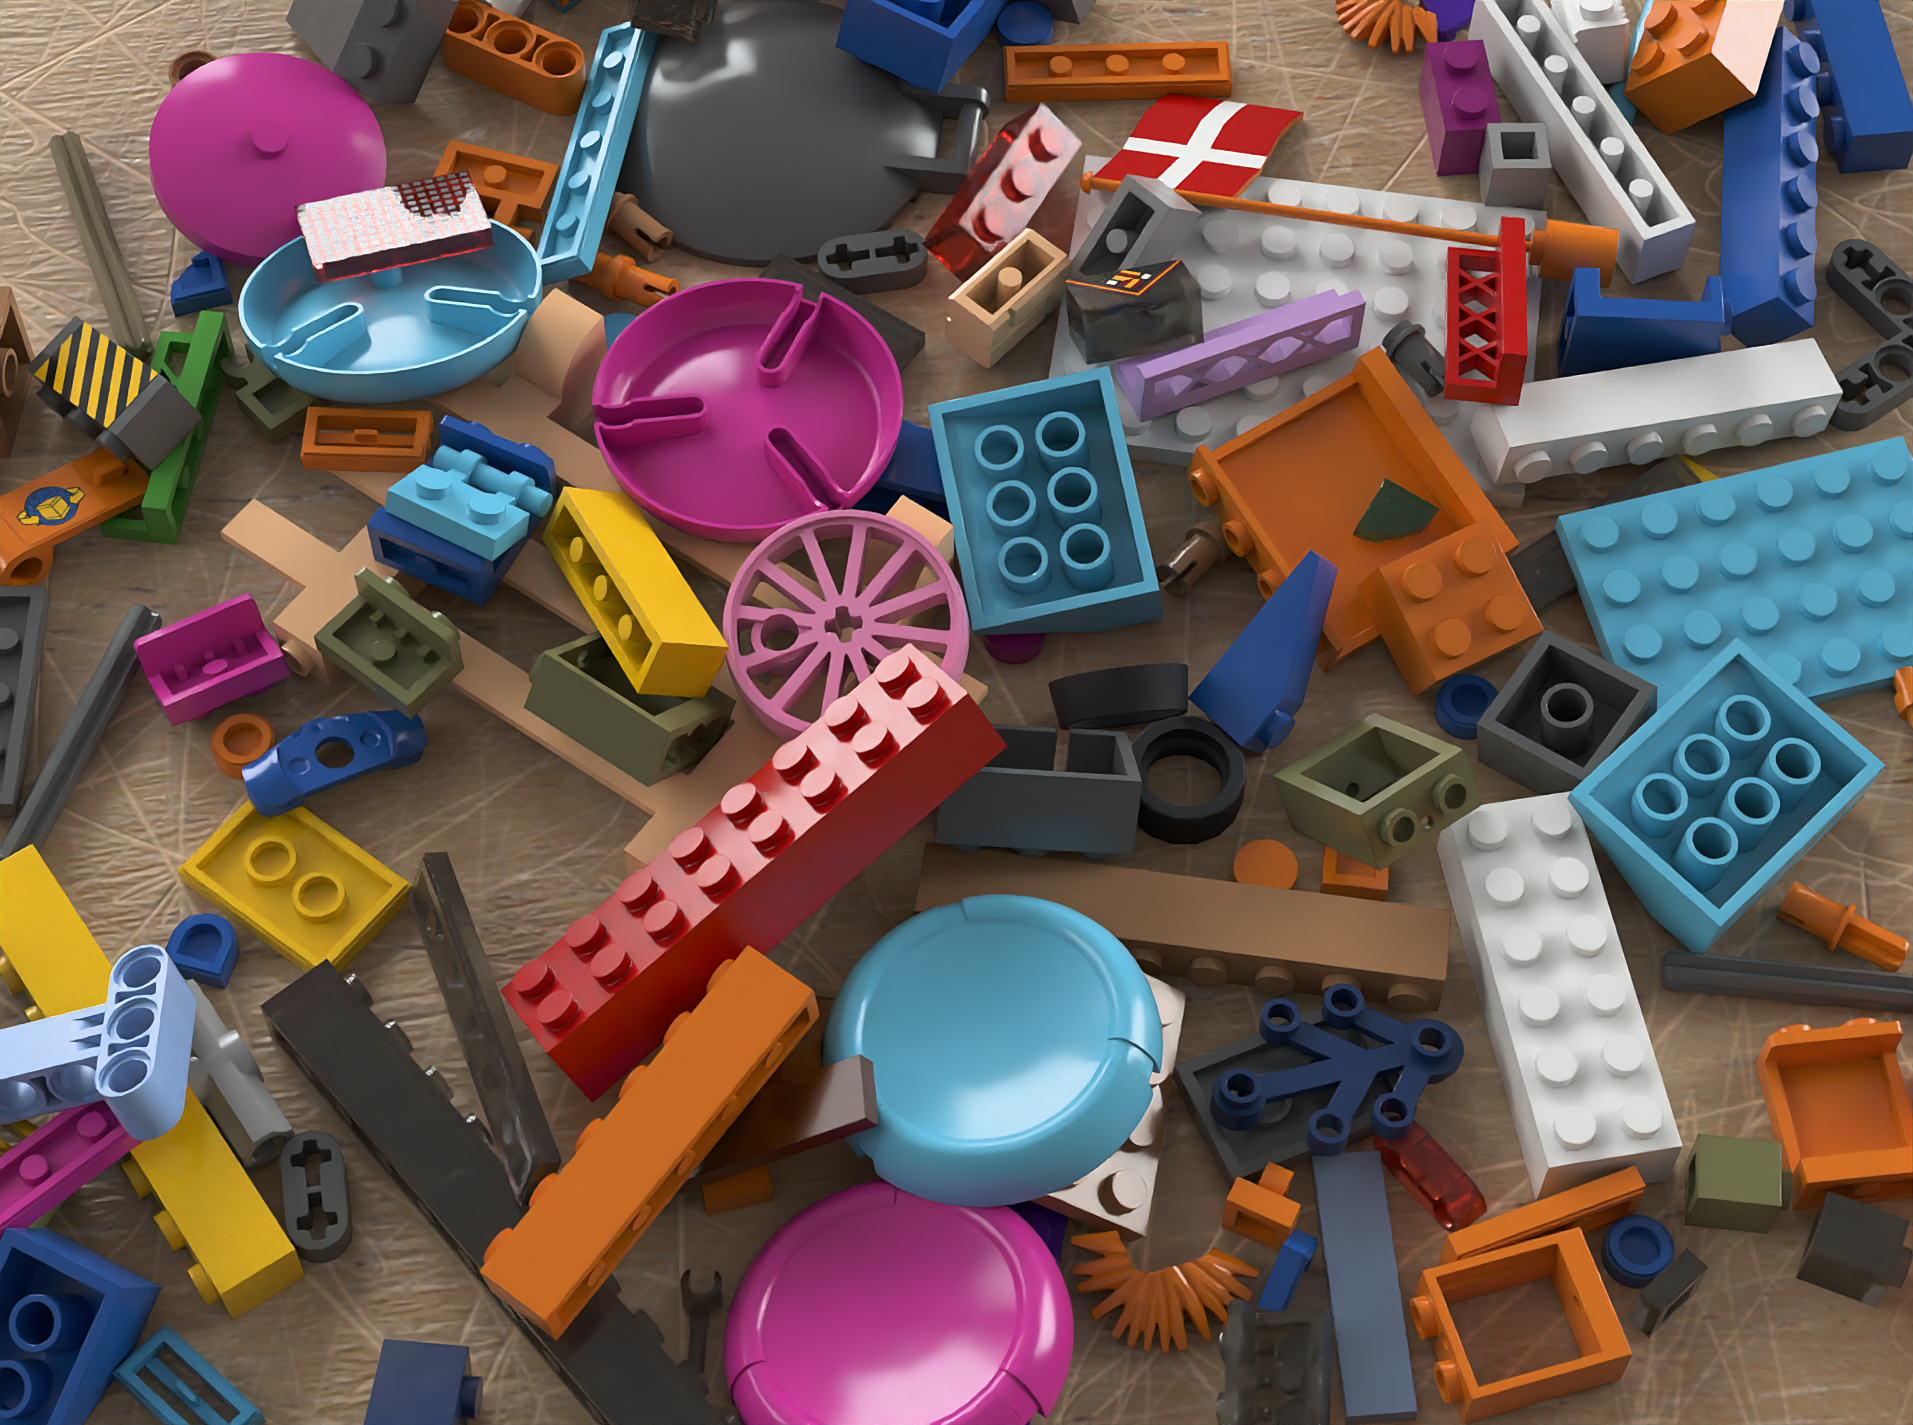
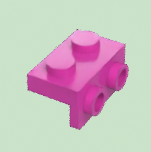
M249 593L237 596L143 636L133 643L151 691L172 727L185 721L203 719L210 715L217 707L245 695L252 696L263 693L271 688L275 682L291 676L283 653L265 628L257 604Z

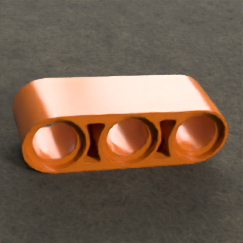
M459 0L440 44L442 61L448 69L546 113L556 116H570L578 113L587 84L584 53L580 46L477 0Z

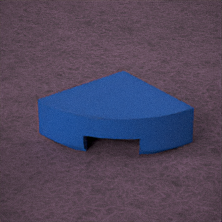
M206 251L196 254L191 259L192 264L178 279L174 280L171 286L170 298L175 317L233 303L222 259Z
M1298 1229L1292 1232L1280 1249L1257 1307L1276 1316H1280L1282 1313L1285 1314L1294 1299L1293 1295L1303 1271L1307 1272L1318 1248L1317 1238Z

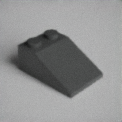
M294 0L286 17V22L331 72L372 100L414 103L459 0Z

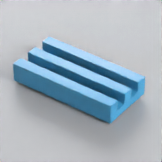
M166 1323L112 1373L116 1382L162 1425L189 1424L136 1375L143 1367L205 1425H262L265 1422L262 1412ZM164 1347L237 1414L229 1424L156 1357Z

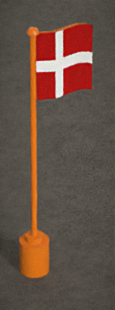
M1168 93L1158 99L1143 114L1123 149L1094 176L1093 171H1089L1080 180L1081 189L1089 195L1091 189L1116 192L1125 176L1130 174L1159 179L1191 204L1496 248L1498 237L1239 199L1238 197L1260 176L1280 138L1293 125L1303 119L1304 112ZM1547 219L1544 230L1533 229L1530 241L1525 240L1526 252H1528L1527 264L1537 266V278L1571 283L1575 267L1599 268L1600 287L1609 288L1616 262L1619 230Z

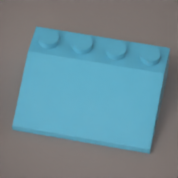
M1109 366L927 405L950 521L954 525V541L974 635L1101 632L1164 618L1160 590Z
M1737 637L1572 790L1567 799L1648 913L1691 952L1705 954L1863 799L1886 765Z

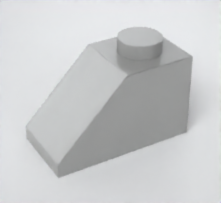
M1127 174L1072 260L1070 279L1080 278L1103 283L1119 270L1132 269L1149 273L1156 272L1165 263L1173 259L1202 212L1161 180ZM1084 289L1106 308H1113L1127 297Z

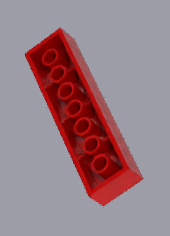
M909 642L897 653L884 658L876 667L875 672L848 695L831 703L824 715L801 735L783 744L775 752L773 758L747 781L730 789L723 797L721 803L693 827H689L676 835L670 846L646 867L628 876L621 883L618 890L592 913L575 921L566 932V935L538 959L522 966L514 976V979L503 987L500 992L546 1053L593 1103L663 1043L667 1030L680 1014L686 1011L692 1013L708 994L707 985L712 975L724 961L728 959L735 961L747 945L762 955L768 953L1002 752L1007 745L971 695Z

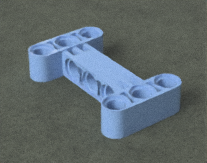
M154 944L139 946L124 954L116 962L110 974L105 1004L0 1030V1125L102 1100L106 1101L130 1137L140 1141L152 1140L163 1136L177 1124L182 1116L185 1105L197 1004L195 995L168 953L161 946Z

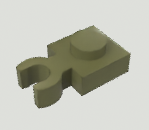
M246 343L245 348L251 364L245 368H237L226 358L221 359L219 364L223 379L231 389L237 391L235 396L238 407L275 444L303 426L306 422L308 407H322L320 397L293 388L284 380L269 372L254 355L248 343Z

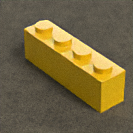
M564 486L541 538L638 694L704 699L717 672L724 664L729 646L635 502L626 493Z

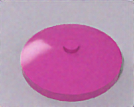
M266 52L242 53L214 60L199 67L177 83L161 103L155 115L149 139L148 160L150 180L158 203L167 218L180 233L202 250L230 263L245 267L257 268L273 252L305 234L304 230H314L316 227L333 223H327L326 219L333 218L335 222L339 221V216L345 215L346 218H350L349 214L357 213V215H362L361 212L369 211L370 213L363 215V218L371 216L372 219L375 214L373 209H377L378 206L372 207L371 203H380V195L382 193H379L378 190L384 188L387 166L386 148L380 126L367 103L356 90L333 72L318 64L290 55ZM374 191L375 194L368 196L367 192ZM355 194H363V197L356 198ZM351 196L352 199L344 201L343 197ZM376 196L377 198L375 201L369 200L370 197ZM339 198L340 202H332V199ZM357 200H365V203L358 204ZM321 201H328L326 205L320 204ZM353 201L354 205L346 206V202ZM316 203V207L309 208L308 204ZM341 204L342 207L335 209L334 205ZM304 205L305 209L297 210V206ZM367 205V208L360 210L359 206ZM322 207H330V210H322ZM355 207L356 211L348 212L347 208ZM318 209V212L311 214L310 210ZM343 210L344 213L336 214V211ZM306 211L307 215L299 216L298 212ZM324 213H332V216L325 217ZM320 215L321 218L313 219L312 216ZM308 217L309 221L301 222L300 218ZM322 220L323 224L315 225V221ZM369 220V221H364L365 228H366V223H369L371 220ZM310 223L311 226L303 228L302 224Z

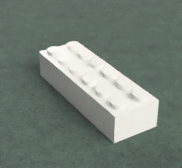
M1570 792L1483 804L1442 830L1437 845L1442 870L1536 1201L1634 1165L1645 1184L1668 1180L1683 1147L1583 820L1567 799Z

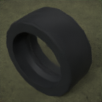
M1170 717L1150 724L1133 739L1131 747L1142 779L1137 825L1148 835L1171 844H1198L1219 836L1235 821L1243 802L1246 784L1245 757L1237 742L1221 727L1197 717ZM1172 755H1190L1206 761L1216 769L1221 776L1222 787L1219 794L1211 801L1197 806H1177L1161 800L1148 789L1146 773L1149 767L1160 759Z

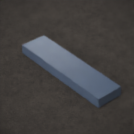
M1380 1150L1340 1153L1332 1157L1313 1155L1310 1166L1345 1425L1416 1420L1418 1408Z

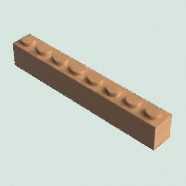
M925 842L914 905V916L929 908L960 902L962 898L989 894L1032 896L1069 907L1100 924L1127 948L1137 961L1142 972L1152 977L1161 974L1189 978L1196 984L1208 987L1229 983L1256 987L1259 991L1269 995H1286L1291 992L1319 995L1323 998L1328 988L1335 984L1344 983L1359 989L1363 994L1365 1002L1387 1004L1392 1009L1404 1013H1417L1424 1010L1438 1011L1447 978L1452 910L985 849L976 852H962L951 849L946 844Z

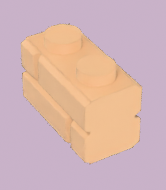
M1026 228L948 297L946 313L948 318L945 324V337L983 368L990 369L1045 319V314H1051L1061 305L1062 298L1068 293V285L1065 280L1070 278L1072 261L1067 254L1033 229Z

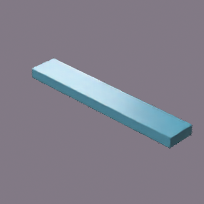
M646 17L602 30L537 249V256L542 270L543 286L592 272L638 109L644 78L660 31L657 25Z

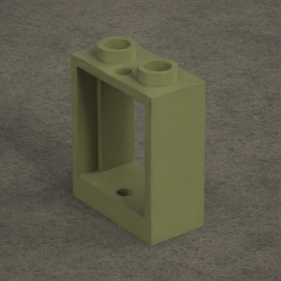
M596 631L552 650H546L539 656L530 671L529 681L532 683L524 708L643 785L649 787L701 762L722 738L737 701L712 685L704 699L638 694L601 633Z
M1375 712L1273 775L1294 830L1379 871L1483 805L1464 749ZM1398 777H1402V779H1400L1399 781L1395 782L1394 784H1392V785L1389 786L1388 788L1384 789L1383 791H1381L1380 793H1378V794L1375 795L1374 797L1370 798V799L1367 800L1366 802H1364V803L1361 802L1362 800H1364L1365 798L1369 797L1370 795H1372V794L1375 793L1376 791L1380 790L1381 788H1383V787L1386 786L1387 784L1391 783L1392 781H1394V780L1397 779ZM1427 816L1428 822L1426 826L1421 829L1420 822L1422 818Z

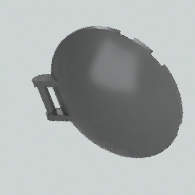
M729 0L684 14L693 20L694 25L679 28L697 37L698 42L687 40L663 26L659 28L660 31L644 78L638 109L615 191H619L624 195L633 194L638 199V207L663 227L673 232V247L699 258L721 264L756 268L791 267L817 262L818 252L822 245L831 239L886 231L892 226V218L909 202L914 204L922 192L953 196H969L974 194L978 189L980 170L975 164L981 123L989 114L990 94L979 86L947 83L937 95L926 89L914 87L905 79L875 65L863 63L856 56L835 47L845 9L813 0ZM943 119L959 120L953 159L937 158Z

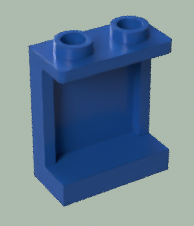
M1575 267L1556 339L1558 378L1721 353L1720 336H1728L1730 334L1733 319L1732 300L1723 299L1721 277L1708 276L1700 302L1601 297L1599 268Z
M444 415L439 422L438 429L441 440L439 448L445 445L458 452L469 449L486 457L487 465L508 475L516 471L534 479L535 487L552 494L553 504L558 496L554 461L541 449L528 443L517 444L500 437L475 421L464 422L452 416ZM435 454L427 464L428 467L434 468L433 460ZM476 488V489H478V490H480V491H482V492L488 493V492H486V491H484V490H481V489H479V488ZM381 506L378 507L367 523V530L375 561L485 607L543 517L524 509L523 511L530 513L527 535L493 561L392 515Z

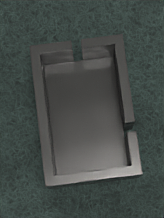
M992 724L1007 747L931 812L935 843L946 844L949 848L957 851L976 852L982 850L985 846L1012 848L1015 852L1028 856L1045 855L1050 850L1075 851L1085 858L1106 860L1114 857L1115 854L1133 855L1142 779L1127 732L1069 728L1064 772L1053 771L1058 734L1057 728Z

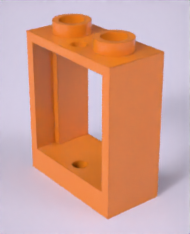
M1580 1227L1422 1270L1414 1298L1409 1301L1410 1315L1414 1328L1421 1340L1430 1339L1438 1362L1434 1363V1376L1439 1393L1447 1405L1455 1404L1463 1425L1621 1380L1632 1356L1630 1346ZM1550 1277L1582 1358L1478 1387L1447 1305Z

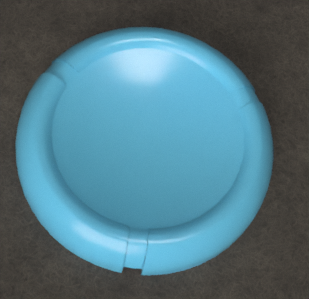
M406 208L407 213L402 214L398 211L402 209L385 210L383 215L388 229L380 231L379 228L375 229L376 232L372 233L366 231L363 215H358V217L346 218L324 225L325 230L317 231V229H314L311 233L303 234L267 257L253 271L243 287L238 305L239 318L248 345L258 360L269 372L299 391L316 397L346 403L386 404L431 397L463 386L493 370L517 350L521 335L528 321L542 302L543 279L540 260L531 244L519 233L498 221L484 216L477 217L476 214L468 212L462 213V211H457V215L451 216L450 212L456 210L444 209L442 212H437L436 208H418L419 210L411 212L410 208ZM432 210V214L425 215L424 211ZM394 211L395 215L392 216L387 215L388 212ZM420 212L421 216L413 217V213ZM445 213L446 216H447V217L439 218L438 215ZM408 215L409 218L402 220L401 216ZM464 215H472V218H464ZM434 216L435 219L428 221L426 217ZM460 217L461 220L453 222L452 218ZM389 218H397V221H389ZM422 218L423 222H415V219ZM486 218V221L479 223L478 219ZM359 219L360 222L353 224L352 220ZM448 219L449 223L441 224L440 220ZM474 220L475 224L467 225L466 221ZM347 221L348 225H340V222ZM410 221L411 224L404 226L403 222ZM436 221L437 225L429 226V223ZM462 222L463 226L455 227L456 223ZM399 223L400 227L392 228L391 224ZM488 223L489 227L481 228L480 225ZM336 224V227L329 229L328 225ZM361 225L362 228L355 230L354 226ZM417 225H425V228L418 229ZM443 226H451V229H443ZM476 226L477 230L470 231L469 227ZM413 227L414 230L406 232L405 228ZM342 228H350V231H342ZM439 228V231L432 233L431 229ZM401 229L402 233L394 234L393 230ZM458 229H465L463 233L457 232ZM338 230V233L331 235L330 231ZM363 230L364 234L356 235V232ZM427 230L428 234L420 235L419 231ZM389 231L390 235L382 236L383 232ZM453 231L454 235L446 236L445 232ZM326 232L327 236L319 237L318 233ZM415 232L416 236L408 237L407 234ZM441 233L442 237L434 238V234ZM314 234L315 238L307 240L306 236ZM344 234H352V237H344ZM370 235H378V238H370ZM403 235L404 239L397 240L395 236ZM340 236V239L333 241L332 237ZM429 236L430 240L422 241L421 237ZM359 237H366L364 241L358 240ZM391 237L392 239L390 242L384 241L385 238ZM328 238L329 242L321 243L320 239ZM417 238L418 242L410 243L411 239ZM353 239L355 243L347 244L346 240ZM316 240L317 244L309 246L308 242ZM372 241H380V244H372ZM405 241L406 245L399 246L398 242ZM342 242V245L335 247L334 243ZM361 243H368L366 247L360 246ZM330 244L331 248L323 249L322 245ZM387 244H394L392 248L386 247ZM356 245L357 249L349 250L348 246ZM318 246L319 250L311 252L310 248ZM382 246L383 250L375 251L374 247ZM344 247L345 251L337 253L336 249ZM363 249H370L371 252L363 254ZM332 250L333 254L325 255L324 251ZM358 251L359 255L351 256L350 252ZM320 252L321 256L313 258L312 254ZM346 253L347 257L339 259L338 255ZM334 256L335 260L327 261L326 257ZM322 258L323 262L315 264L314 260Z
M1014 894L972 896L962 898L960 902L942 907L938 905L912 916L881 937L859 959L839 989L830 1009L822 1044V1067L858 1054L873 1062L879 1126L850 1135L844 1139L860 1159L866 1154L874 1160L876 1174L903 1191L942 1204L963 1207L1012 1205L1037 1199L1075 1183L1098 1168L1129 1138L1143 1118L1154 1095L1149 1084L1152 1072L1160 1074L1163 1057L1162 1023L1149 982L1137 961L1127 948L1100 924L1069 907L1032 896Z

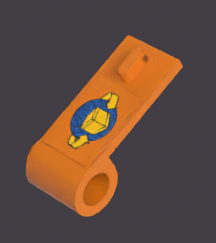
M102 447L0 496V586H38L52 568L53 546L142 503L150 479L149 475L132 457L124 464L106 448Z

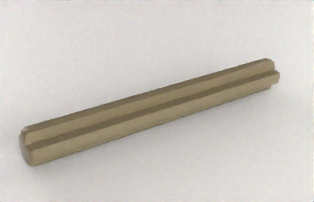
M68 131L64 135H54L49 142L52 156L116 341L121 348L138 360L148 359L154 351L151 338L81 139L78 134L72 131Z

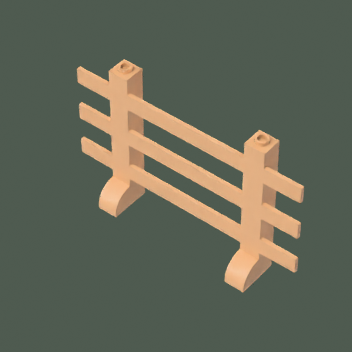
M557 288L541 302L528 321L516 350L514 373L500 388L479 377L453 390L422 398L449 416L464 422H478L487 427L493 434L517 444L528 443L538 447L553 459L556 480L565 487L625 493L611 475L601 451L571 433L593 410L592 395L599 367L607 353L604 317ZM321 430V431H320V433H351V434H354L353 431H349V430ZM328 470L382 504L384 508L387 490L410 474ZM902 495L886 516L910 526L924 536L940 552L953 572L954 525ZM253 498L220 531L222 539L303 590L273 620V625L280 650L285 657L288 667L300 676L306 677L310 673L328 686H331L345 670L317 650L314 635L358 595L354 575L363 567H366L382 579L387 576L392 577L408 591L412 600L428 584L425 581L375 561L367 525L339 553ZM636 504L665 549L728 588L731 587L744 561L757 547L753 543L719 542L684 533L656 519ZM529 538L502 581L589 635L599 631L549 549ZM871 539L868 545L861 593L897 552L899 547L884 541ZM783 561L775 565L819 599L825 601L819 583ZM918 562L902 577L886 596L884 602L938 580L923 563ZM765 582L759 583L749 600L761 608H788L799 613H805L800 607ZM413 600L414 603L423 608L429 614L431 613L430 610L426 609L425 607H423L422 605ZM938 605L901 619L895 625L926 628L944 605ZM847 627L842 629V636L839 642L846 643L851 641V634L854 628ZM457 628L460 634L459 645L464 669L448 685L653 816L624 849L627 877L646 867L670 846L676 835L689 827H693L721 803L723 797L730 789L747 781L773 758L775 752L783 744L788 742L767 729L749 711L733 684L726 660H724L722 668L717 672L711 685L737 701L728 722L732 726L689 775L680 771L647 787L526 710L524 705L532 683L529 681L530 674ZM902 647L889 649V651L897 653ZM919 650L940 667L943 659L930 651ZM867 666L870 674L875 672V667ZM854 672L848 675L842 697L848 695L859 685ZM828 673L815 680L789 711V715L813 724L820 718ZM962 673L958 684L979 705L988 694V687L968 674ZM774 677L768 685L755 678L752 679V682L768 700H771L789 678Z

